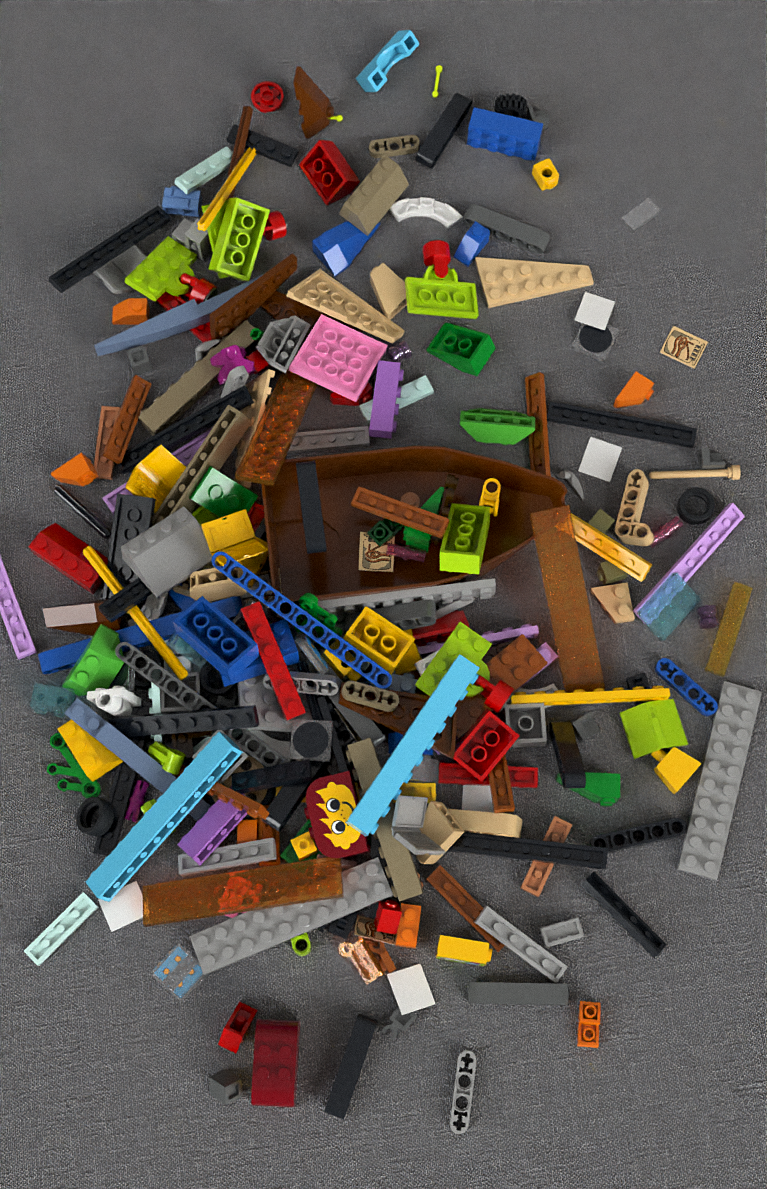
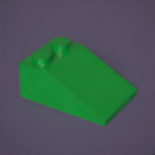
M445 322L426 350L456 369L478 376L496 348L489 334Z
M440 487L420 509L439 515L443 502L444 487ZM405 526L403 540L406 541V547L428 553L431 535Z
M585 772V788H568L594 803H600V806L611 807L612 804H615L620 799V774ZM559 773L556 777V782L563 785Z

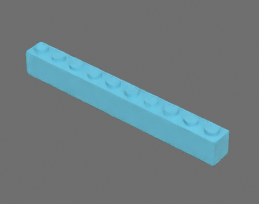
M460 654L456 657L345 822L365 837L369 833L374 834L379 826L377 823L381 816L384 818L391 807L388 805L391 800H396L401 794L402 790L399 788L403 782L407 784L411 779L413 767H418L423 761L424 756L422 754L425 749L430 750L433 746L435 734H440L445 728L446 723L444 721L447 716L452 717L455 713L457 701H462L467 695L468 691L466 688L469 683L473 685L479 676L477 674L478 666Z
M221 732L213 736L207 746L198 753L197 757L184 769L183 773L172 782L167 791L158 798L157 802L144 814L143 818L132 827L127 836L118 843L117 847L104 859L103 863L92 872L91 876L86 880V884L97 898L110 902L243 753L230 737Z

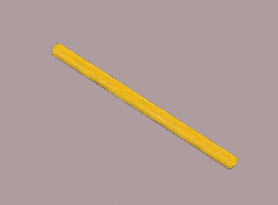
M249 147L218 191L197 223L199 231L207 230L256 156L255 148L251 149Z
M88 546L84 548V556L115 595L122 590V585L93 547ZM136 605L127 611L178 679L183 680L186 678L188 671L139 607Z

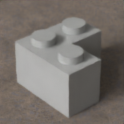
M184 218L172 233V238L196 253L197 258L203 261L212 250L208 231H199L197 229L198 218L195 222Z

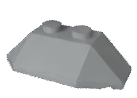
M297 316L270 322L256 348L268 364L286 373L311 325Z

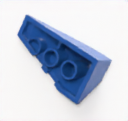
M346 221L312 241L313 252L332 275L336 277L349 268L353 259L361 252L364 244L369 241L378 229L380 222L367 236L349 221Z

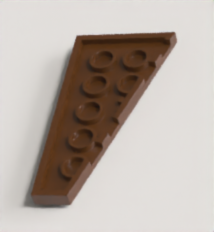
M293 253L209 314L211 340H222L224 336H229L236 326L253 315L290 275L297 270V257Z
M277 291L260 306L261 309L275 320L297 316L309 323L311 326L303 342L307 339L321 314L360 333L363 332L359 328L291 299Z
M341 682L338 704L404 735L430 696L388 690L398 695L399 704L394 711L387 712L345 700L341 694L345 683ZM351 687L349 688V694H353V688ZM360 690L358 697H361L363 690ZM365 693L366 699L370 701L376 699L374 693ZM388 698L387 700L388 705L392 704V699ZM458 701L455 704L457 707L452 717L447 716L444 721L446 723L445 728L440 734H435L433 737L435 742L431 749L452 759L455 753Z

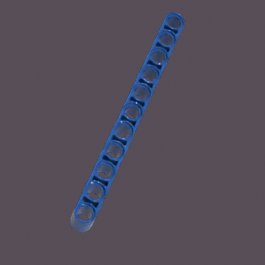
M221 551L216 552L212 556V564L218 571L379 688L390 686L392 677L388 671L231 556ZM219 556L226 557L227 562L224 566L216 565V559ZM234 568L242 569L243 574L240 578L232 576ZM252 579L259 582V587L256 590L248 588V583ZM268 591L275 593V599L272 602L264 600V595ZM283 603L291 605V611L288 614H283L280 611ZM299 615H305L308 622L306 625L300 626L296 623V618ZM317 626L322 627L324 630V634L320 638H316L312 634V630ZM332 638H336L340 642V646L336 650L331 649L328 645L329 640ZM348 650L356 653V658L352 662L347 661L344 657L345 652ZM363 662H369L372 665L370 673H363L361 671ZM386 674L388 676L386 685H380L377 682L378 675Z
M240 596L211 603L231 621L240 612V609L243 608ZM184 611L149 622L164 641L172 639L175 636H179L175 632L173 620ZM138 625L116 631L119 634L120 643L128 642L136 648L152 644ZM92 638L38 654L42 674H51L74 667ZM127 645L122 646L123 653L130 651Z

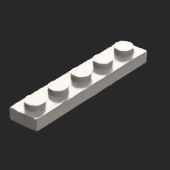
M368 426L275 435L277 455L370 446Z
M272 837L218 847L201 865H198L187 854L178 855L179 875L186 876L277 859L275 839Z
M488 906L483 908L474 921L475 924L552 982L557 984L568 966Z

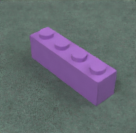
M378 360L369 426V436L392 439V432L396 433L397 421H394V416L399 413V404H396V400L401 397L402 387H398L399 381H403L404 370L400 369L401 363Z
M218 800L210 806L208 812L195 823V826L181 838L177 845L198 865H201L247 815L246 810L239 811L231 805L232 803L228 802L225 804Z

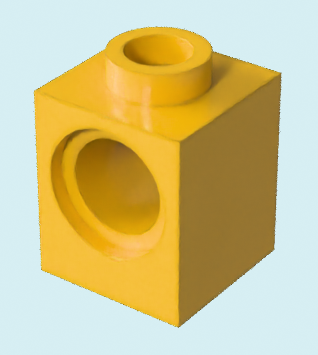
M550 158L533 165L532 175L542 191L552 189L558 184L559 173Z
M309 831L290 840L299 861L318 852Z

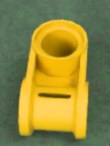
M490 478L484 482L479 506H492L493 508L490 507V514L497 517L501 485L497 479ZM491 482L496 483L498 486L497 490L493 493L488 492L486 489L487 485Z

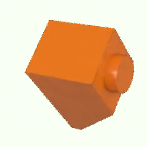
M128 298L113 306L112 324L138 325L149 320L150 307L147 298Z
M636 371L615 399L613 406L620 408L640 405L645 399L649 400L654 393V390H652L654 382Z
M83 453L78 454L51 472V475L61 483L82 487L92 483L94 479L99 477L91 460Z

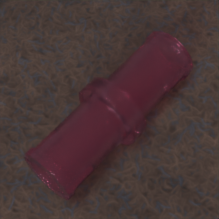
M675 516L664 526L660 525L658 530L653 533L655 540L649 546L654 548L662 540L670 538L673 532L683 526L682 521L674 525L680 520Z
M388 543L386 555L401 557L406 561L410 559L422 563L425 562L426 550L410 548L409 545L404 547Z

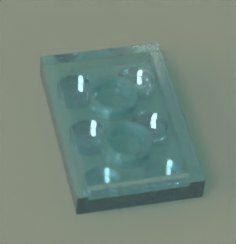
M673 572L636 614L660 640L664 641L701 599L677 572Z

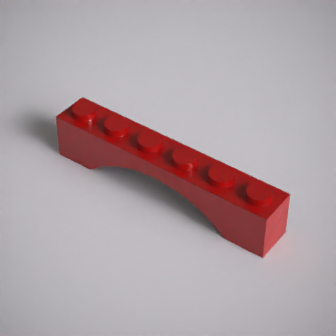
M260 601L241 608L240 614L251 638L258 644L260 658L285 721L306 713Z

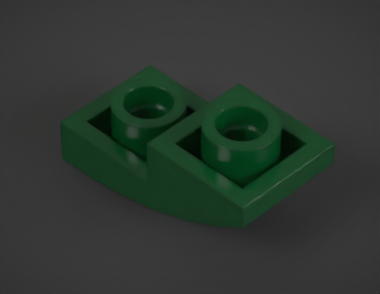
M384 518L372 527L367 534L381 547L397 535L405 525Z

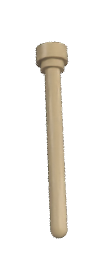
M731 465L727 469L650 472L649 478L670 479L727 476L731 480H740V465Z

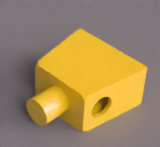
M337 639L329 647L333 650L338 649L340 646L339 640ZM328 650L322 653V657L340 679L347 676L351 681H357L362 677V675L348 665L347 668L341 665L343 661ZM349 651L345 652L344 657L347 661L352 662L355 660Z
M673 747L668 753L661 749L651 754L659 762L653 769L654 772L673 794L678 792L701 765L699 761L676 747Z

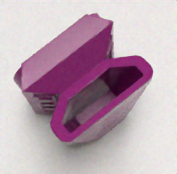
M233 345L222 349L210 358L212 366L221 368L217 378L220 385L226 383L229 372L238 366H245L249 375L254 374V371H256L254 362L244 359L247 354L244 347Z

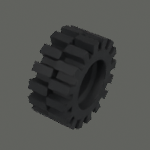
M507 93L506 96L500 95L495 100V112L522 119L526 117L527 101L523 96L521 97L519 94L515 96V93L509 95Z

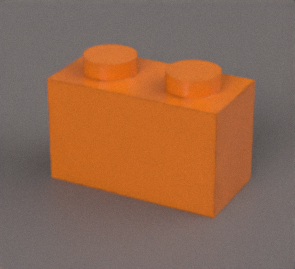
M401 903L402 914L395 946L416 949L421 906Z

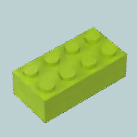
M229 198L209 270L241 281H249L270 210L240 198Z
M452 503L448 516L450 522L445 531L440 549V570L479 574L490 526V507Z

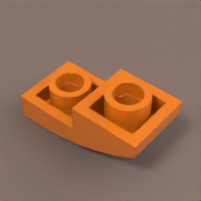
M242 819L237 825V844L258 840V819Z
M580 1001L577 1046L598 1048L601 1003Z

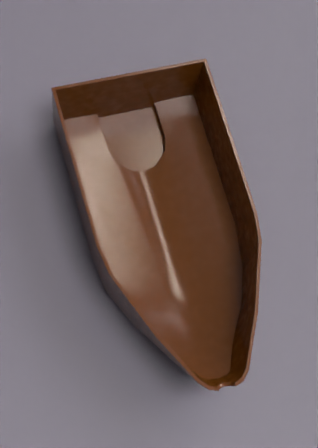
M408 446L259 462L272 587L280 593L282 590V595L297 606H299V598L305 593H311L317 597L318 601L474 581L561 522L570 509V505L565 504V495L568 490L556 478L506 461L441 446ZM315 460L327 552L307 554L296 463ZM452 474L456 475L455 477L459 478L453 500L449 501L454 504L479 506L484 482L490 478L499 481L501 490L497 517L490 514V526L479 574L441 571L440 549L442 543L438 542L437 546L434 545L435 543H431L428 553L407 548L406 541L403 540L404 528L395 535L393 572L358 570L360 532H368L380 520L384 519L351 505L358 487L401 501V497L405 493L413 492L418 495L420 499L418 508H421L440 487H445L447 475ZM494 482L489 483L486 487L490 493L495 492L498 488ZM444 489L443 502L439 512L440 516L442 514L443 506L445 504L448 489ZM283 603L280 611L283 614H288L291 611V605Z

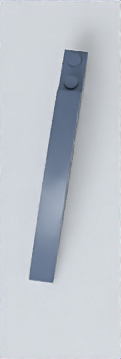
M262 275L200 304H197L195 299H192L94 345L96 354L100 356L134 348L210 322L209 314Z
M78 698L64 713L162 794L177 779L171 773L163 770L157 761ZM201 799L188 815L198 821L208 812L210 805Z

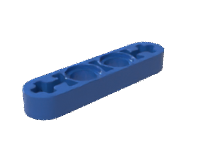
M662 658L655 665L657 675L697 711L707 717L712 716L717 711L718 704L715 699L671 660ZM660 664H667V670L661 671L662 666ZM674 670L675 673H673L671 678H668L667 676ZM681 676L684 679V684L681 686L676 685L674 677ZM690 689L698 691L699 697L697 699L690 698L688 694ZM703 696L705 698L703 700L704 703L701 702L700 704H697V702L700 701V699ZM705 704H712L711 709L713 711L710 709L706 711L704 709L706 707Z

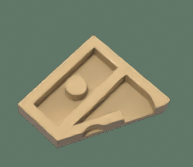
M628 583L591 588L592 595H595L599 600L600 605L609 613V617L615 624L635 620Z

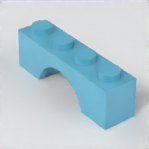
M398 31L355 78L365 92H377L388 80L386 74L389 69L399 60L409 56L420 43L412 31Z

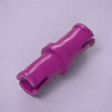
M141 780L136 782L133 796L129 798L130 804L125 816L126 820L130 821L131 819L132 822H137L140 807L145 803L144 797L149 786L147 782H144L142 786Z

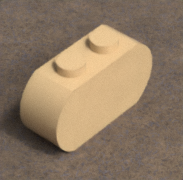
M216 568L195 571L190 575V596L196 601L202 596L210 602L242 596L247 592ZM234 568L232 571L234 578H240L243 574L241 568Z

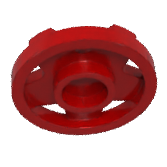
M264 81L253 88L251 101L260 112H273L282 106L284 93L278 84Z

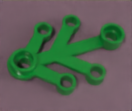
M305 593L299 598L300 608L308 611L312 617L341 637L342 629L335 626L337 617L318 606V599L315 595ZM299 615L296 618L297 624L300 626L306 625L308 622L307 617L300 621L302 615ZM295 627L298 633L303 634L302 631ZM315 627L318 638L322 637L324 634L322 627ZM336 638L329 640L328 645L331 646Z
M60 733L53 734L50 738V745L54 749L60 750L71 768L51 763L47 766V772L51 776L60 774L78 777L82 783H70L66 779H61L57 784L58 789L62 792L68 790L81 792L86 799L92 796L98 797L101 793L100 784L97 780L92 782L88 779L79 763L67 748V743ZM62 739V744L57 746L56 741ZM56 766V771L51 773L50 768ZM67 782V787L62 789L61 784ZM89 787L95 788L93 793H88Z

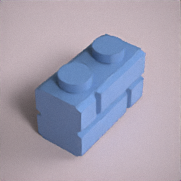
M177 186L165 187L162 208L167 214L200 217L202 205L201 191L195 189L187 195Z

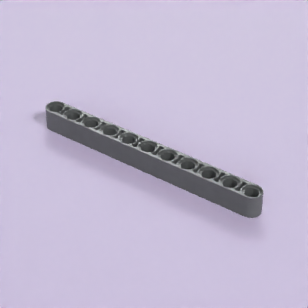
M122 642L117 645L115 653L119 659L190 711L200 710V707L204 704L209 705L211 709L218 708L134 645L128 642ZM124 645L130 648V654L126 657L120 654V649ZM139 657L145 658L147 662L146 666L142 669L136 666V660ZM155 669H160L163 673L160 680H154L152 677V672ZM176 681L179 689L176 692H171L168 689L169 682ZM186 693H192L195 696V701L192 704H187L184 701ZM234 729L222 730L241 749L266 767L291 762L247 729H241L243 731L241 739L232 737ZM251 740H256L259 743V748L256 751H251L248 748V742ZM267 752H272L275 755V760L271 763L264 760V754Z

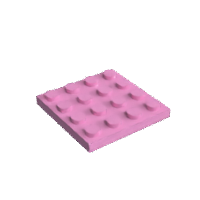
M321 314L289 366V371L357 402L375 371L378 360H381L388 345Z

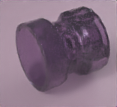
M405 340L399 342L398 346L387 348L392 362H400L403 358L408 359L412 357L410 348Z
M715 605L697 608V613L701 619L699 621L701 629L719 626Z

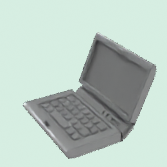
M134 245L93 273L104 281L105 286L113 294L132 293L135 289L125 283V278L146 258V255Z
M399 795L396 800L391 830L393 837L413 852L414 855H424L426 853H429V855L444 854V849L425 834H421L420 831L424 824L428 798Z

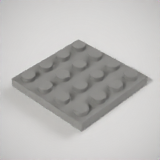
M307 659L306 662L308 663L310 673H315V660ZM297 664L287 667L289 671L298 672ZM265 674L238 682V707L256 705L260 724L257 727L239 729L295 732L302 724L313 722L305 693L298 694L306 713L285 721L274 690L267 689L263 685Z

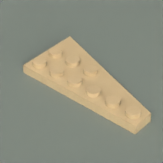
M475 257V264L488 308L586 287L594 283L590 268L587 265Z
M321 269L288 290L286 295L291 299L392 344L401 338L405 330Z
M270 369L245 385L254 403L240 410L252 422L237 443L238 457L235 462L237 471L234 481L247 489L251 487L255 464L252 462L259 450V446H256L257 438L262 436L268 408L265 405V401L268 395L271 394L272 388L269 387L270 378H274L275 371Z

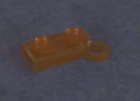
M364 939L357 941L353 945L348 941L340 943L338 947L339 954L343 958L350 957L366 985L385 974ZM344 946L349 949L348 953L344 951Z

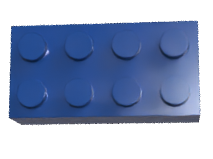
M474 107L468 127L467 145L474 148L487 149L490 152H500L507 156H516L524 160L535 161L540 145L543 123Z
M203 596L173 620L176 634L229 681H232L260 656L258 644Z
M284 619L269 624L286 666L300 663L298 650L287 620ZM246 631L245 633L251 638L249 632ZM259 656L232 681H229L221 673L220 676L224 687L266 674L267 672Z

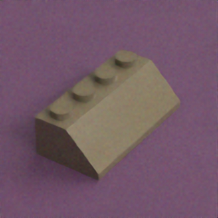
M384 154L344 203L339 214L368 236L409 185L400 166Z

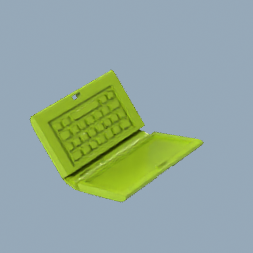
M674 699L646 702L619 713L634 759L662 748L689 745Z

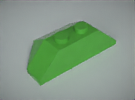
M477 408L461 411L460 425L477 442L514 445L535 431V417L517 411Z
M100 624L62 684V687L78 696L87 695L88 691H95L96 688L108 689L125 663L115 653V649L120 643L119 634ZM121 647V649H120V654H121L122 656H124V655H123V651H122V647Z

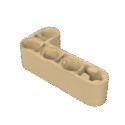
M639 469L631 471L628 475L615 526V533L624 544L649 546L654 541V535L647 524L639 523L649 482L644 472ZM633 513L631 517H627L628 514ZM629 530L627 534L622 535L624 531ZM647 533L644 537H640L641 534Z
M448 809L464 832L521 838L523 820L517 815Z

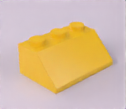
M367 606L343 638L391 675L415 640V638Z
M73 720L57 728L84 773L92 782L123 762Z

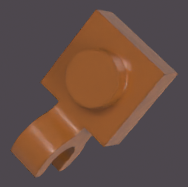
M379 941L380 947L378 949L373 948L370 943L369 949L374 953H378L381 958L378 962L382 970H387L388 973L396 970L391 957L385 949L384 942Z

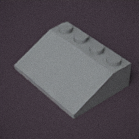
M184 506L121 546L122 559L156 598H159L188 579L193 572L200 571L212 563V555L202 527Z

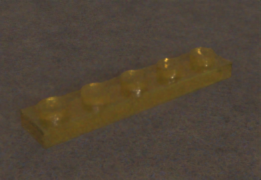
M737 582L733 583L705 671L724 677L753 589L752 587Z

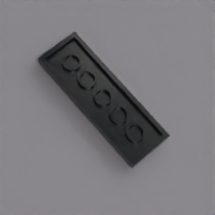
M117 493L107 567L123 588L139 577L122 559L121 546L152 527L155 498ZM104 583L102 600L109 599L114 595L106 583Z

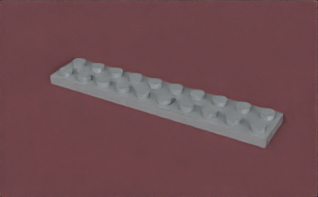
M494 578L318 601V606L337 617V614L347 615L363 611L366 606L370 609H378L421 600H432L434 602H442V604L453 603V600L459 599L462 602L471 601L474 597H480V599L491 598L492 595H495L496 583Z
M726 681L722 684L718 709L715 712L677 870L715 881L718 879L762 695L761 691Z
M376 857L190 936L202 972L204 975H207L394 895L379 858Z

